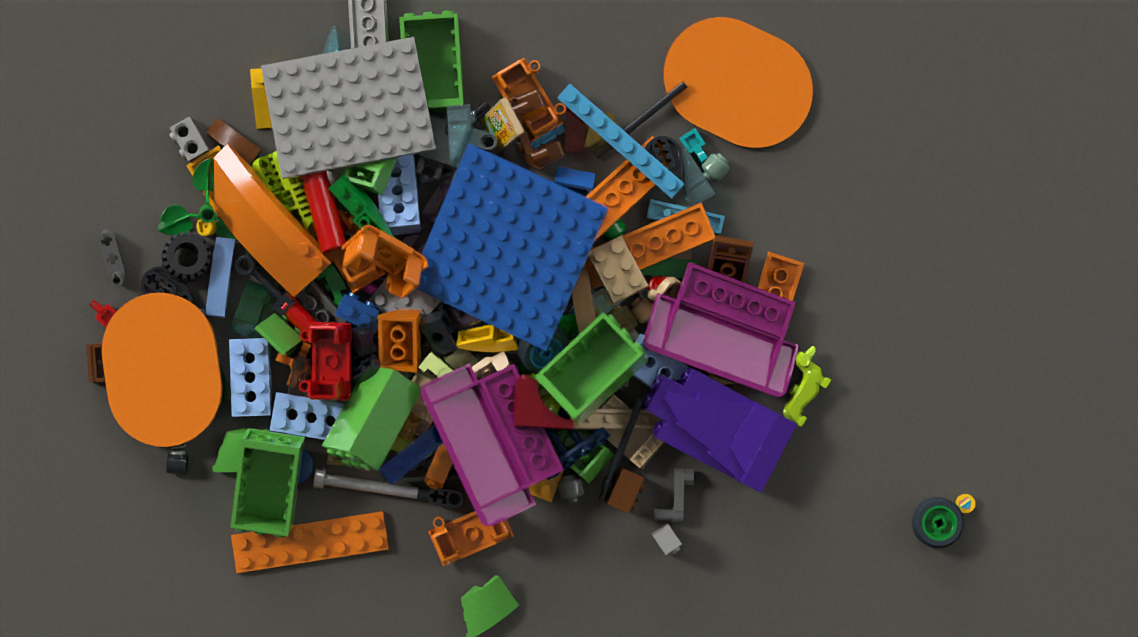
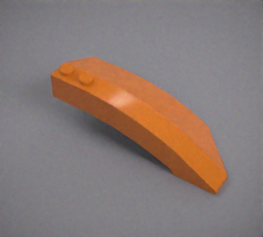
M229 144L214 157L215 212L247 251L278 283L295 297L333 261L334 257L330 253L322 254L319 242L285 208L255 173V170Z

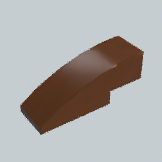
M219 118L214 121L206 132L224 147L229 144L250 166L262 153L260 148Z

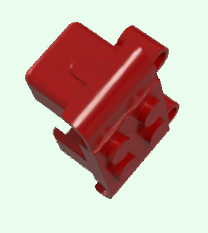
M312 322L313 325L308 330H303L300 333L302 341L312 343V380L301 381L299 389L302 392H308V398L311 400L348 401L351 394V324Z

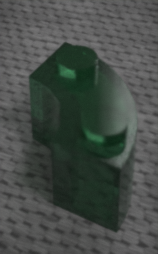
M248 280L233 319L232 332L250 338L254 337L257 331L255 327L263 322L260 321L265 306H269L272 297L262 284Z

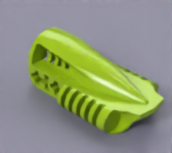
M277 151L255 159L252 162V168L255 170V173L297 221L314 238L317 237L301 176L282 179Z

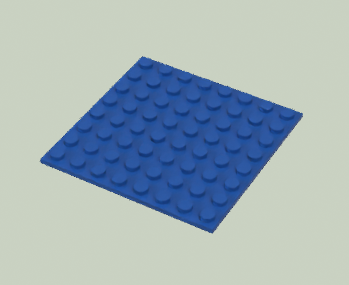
M468 143L422 252V255L428 262V266L421 272L419 286L415 289L547 351L609 208Z

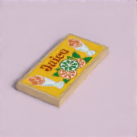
M506 97L501 99L480 119L487 132L496 137L499 146L497 153L504 151L524 132Z

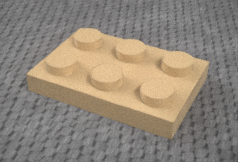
M622 236L590 251L588 257L613 304L648 288V284Z

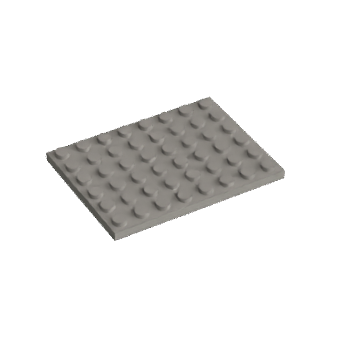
M414 37L261 66L282 179L436 150Z

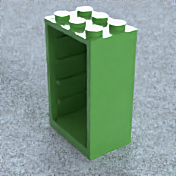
M451 10L442 11V14L437 15L434 12H424L422 16H415V13L404 14V17H400L401 39L414 37L428 112L465 110L458 14Z
M604 312L535 376L541 385L579 425L648 361L645 357L647 353L638 342L633 344L631 335L624 328L620 330L621 326L611 314L606 316Z
M380 367L378 372L370 379L355 385L350 394V399L346 401L322 446L328 449L327 453L336 458L337 456L342 459L341 462L349 467L354 466L358 469L362 467L367 471H370V469L379 470L421 393V387L394 369Z
M247 428L241 439L230 528H235V530L241 532L247 530L254 531L260 535L266 533L274 534L275 537L279 538L289 535L294 524L305 437Z

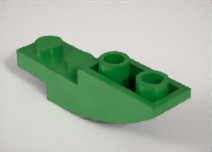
M343 175L328 188L355 217L353 221L360 229L365 225H371L393 237L380 211L360 186L356 188Z
M330 263L317 276V279L320 281L326 278L327 281L324 282L328 293L332 291L334 296L332 301L338 307L343 298L342 291L347 290L348 287L339 271Z

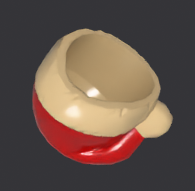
M655 276L648 282L647 289L649 292L647 296L654 301L657 293L677 299L681 282L676 277Z

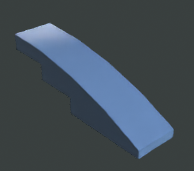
M216 237L207 295L206 316L225 318L231 286L230 279L233 268L235 239Z

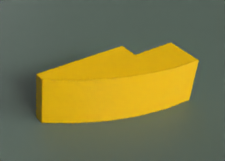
M486 325L458 331L456 346L460 349L479 352L518 350V337L497 329L493 325Z

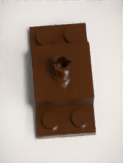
M715 236L707 269L745 283L754 242Z

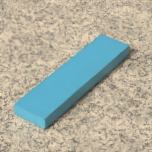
M650 199L646 218L658 221L688 207ZM706 212L714 233L721 235L725 216Z

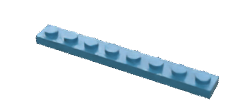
M571 84L557 97L670 198L673 199L685 184Z

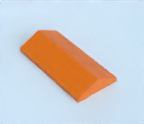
M768 252L757 288L793 301L804 263Z

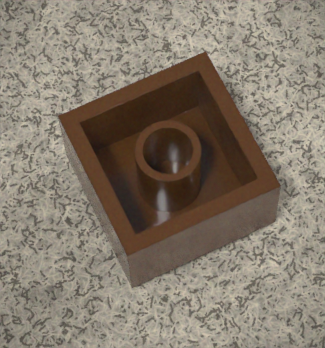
M622 468L607 504L628 514L630 510L634 511L638 500L635 498L638 492H643L646 485L643 481L644 477Z

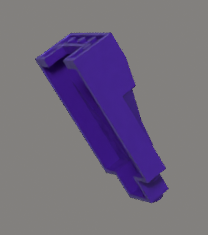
M688 367L682 373L680 384L659 374L652 382V390L644 397L642 409L661 418L660 422H657L654 426L653 436L762 493L797 424Z

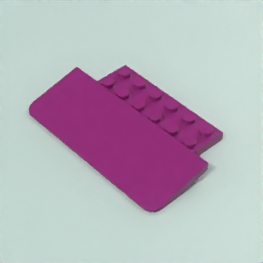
M688 263L677 299L660 293L656 294L644 337V345L650 351L769 395L780 397L787 391L799 345L784 340L796 302L696 264Z
M469 363L424 384L421 388V396L479 520L485 526H493L536 505L528 487L564 470L544 428L513 427L515 379L520 378L514 364L481 380H477Z

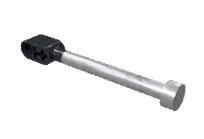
M316 469L314 477V488L324 489V486L427 500L433 505L452 508L459 507L464 501L463 493L455 489H425L326 474V470ZM438 491L439 495L444 496L445 492H448L446 503H443V498H438L437 501H434V497H431V494ZM456 493L460 496L458 504L450 502L451 494Z

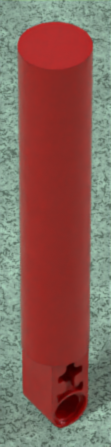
M327 171L301 176L322 254L342 250L346 239L333 193L328 189L331 185Z

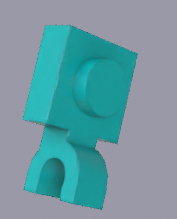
M696 128L679 138L689 155L695 153L701 164L706 161L708 157L701 148L705 146V142Z

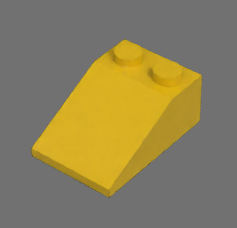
M250 69L256 128H272L262 69Z

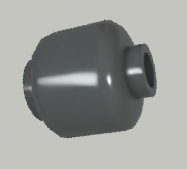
M576 474L561 476V480L558 481L560 498L567 499L568 503L579 501V497L584 495L582 478L577 477Z

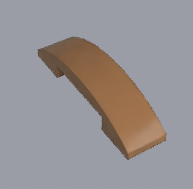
M588 267L582 269L572 292L579 335L596 319Z

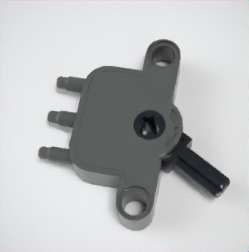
M485 101L482 102L466 116L463 114L459 116L450 115L441 120L440 117L429 114L436 150L419 153L420 158L415 172L421 174L427 163L436 166L433 176L435 180H439L443 170L446 169L454 172L453 181L468 143L495 155L499 149L496 137L491 133L473 127V124L491 109L489 104ZM488 142L494 143L491 147H485V144Z

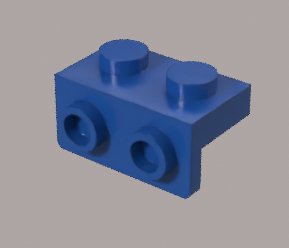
M349 292L348 295L343 294V298L334 315L358 327L360 324H369L375 321L379 310L376 309V304L368 300L364 303L359 300L360 296Z

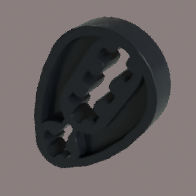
M658 136L650 140L645 150L662 164L663 157L658 156L660 149L656 147V144L659 142L660 145H664L662 152L663 154L667 153L665 160L670 162L666 168L681 180L684 164L678 143L667 136Z
M153 267L144 274L141 283L144 295L166 292L163 288L157 289L158 285L152 282L149 284L148 276L155 274L157 281H162L163 279L165 286H172V294H178L181 297L187 295V300L192 303L194 302L184 281H181V283L177 282L176 278L171 279L170 274L165 273L164 267Z
M352 350L351 385L362 383L378 372L381 363L375 354L362 356Z

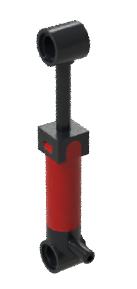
M245 254L237 259L235 263L237 272L241 275L252 274L278 300L272 307L281 316L284 315L300 332L308 330L313 325L312 322H317L298 302L299 299L296 296L293 297L289 292L283 295L257 269L259 262L251 254ZM244 260L250 262V269L244 266Z

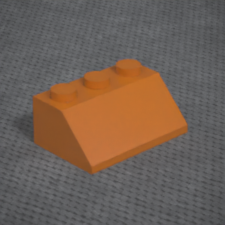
M398 309L378 315L379 361L381 368L404 372L418 371L421 365V310Z

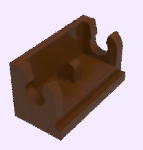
M102 343L86 344L89 383L105 382Z

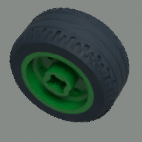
M928 498L922 501L913 513V532L927 546L933 548L951 546L960 538L963 532V514L954 502L946 498ZM935 520H940L941 525H936Z

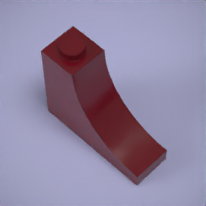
M520 375V378L515 379L513 427L570 430L574 428L573 420L563 419L552 413L545 406L538 392L537 379H532L530 375Z

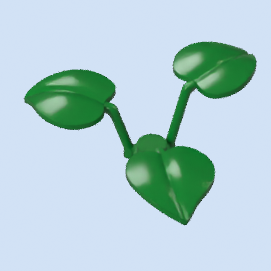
M207 159L198 165L192 177L195 189L199 191L205 190L206 204L200 208L199 214H187L186 209L180 205L167 207L162 213L158 225L159 232L171 236L174 234L178 235L179 232L186 234L193 226L189 217L201 218L206 223L219 219L215 224L216 234L220 238L238 240L221 218L216 215L213 206L210 205L209 190L214 192V160Z

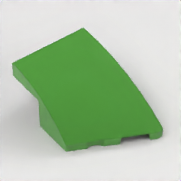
M245 428L226 431L223 444L218 451L217 461L212 467L213 472L238 471L241 439L246 432Z
M495 575L483 587L473 586L461 597L464 609L463 616L468 632L466 636H478L519 606L499 576Z

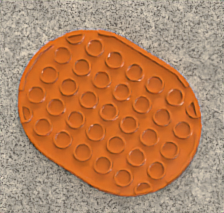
M715 17L701 20L691 25L673 42L664 64V84L667 94L681 82L687 85L684 91L670 101L676 111L694 126L737 146L763 148L784 141L799 129L811 107L813 96L812 78L801 55L785 41L737 19Z
M149 293L136 297L124 304L108 323L102 342V361L111 411L123 430L142 443L168 447L189 442L208 428L214 420L221 403L222 378L213 328L209 320L195 304L174 294Z

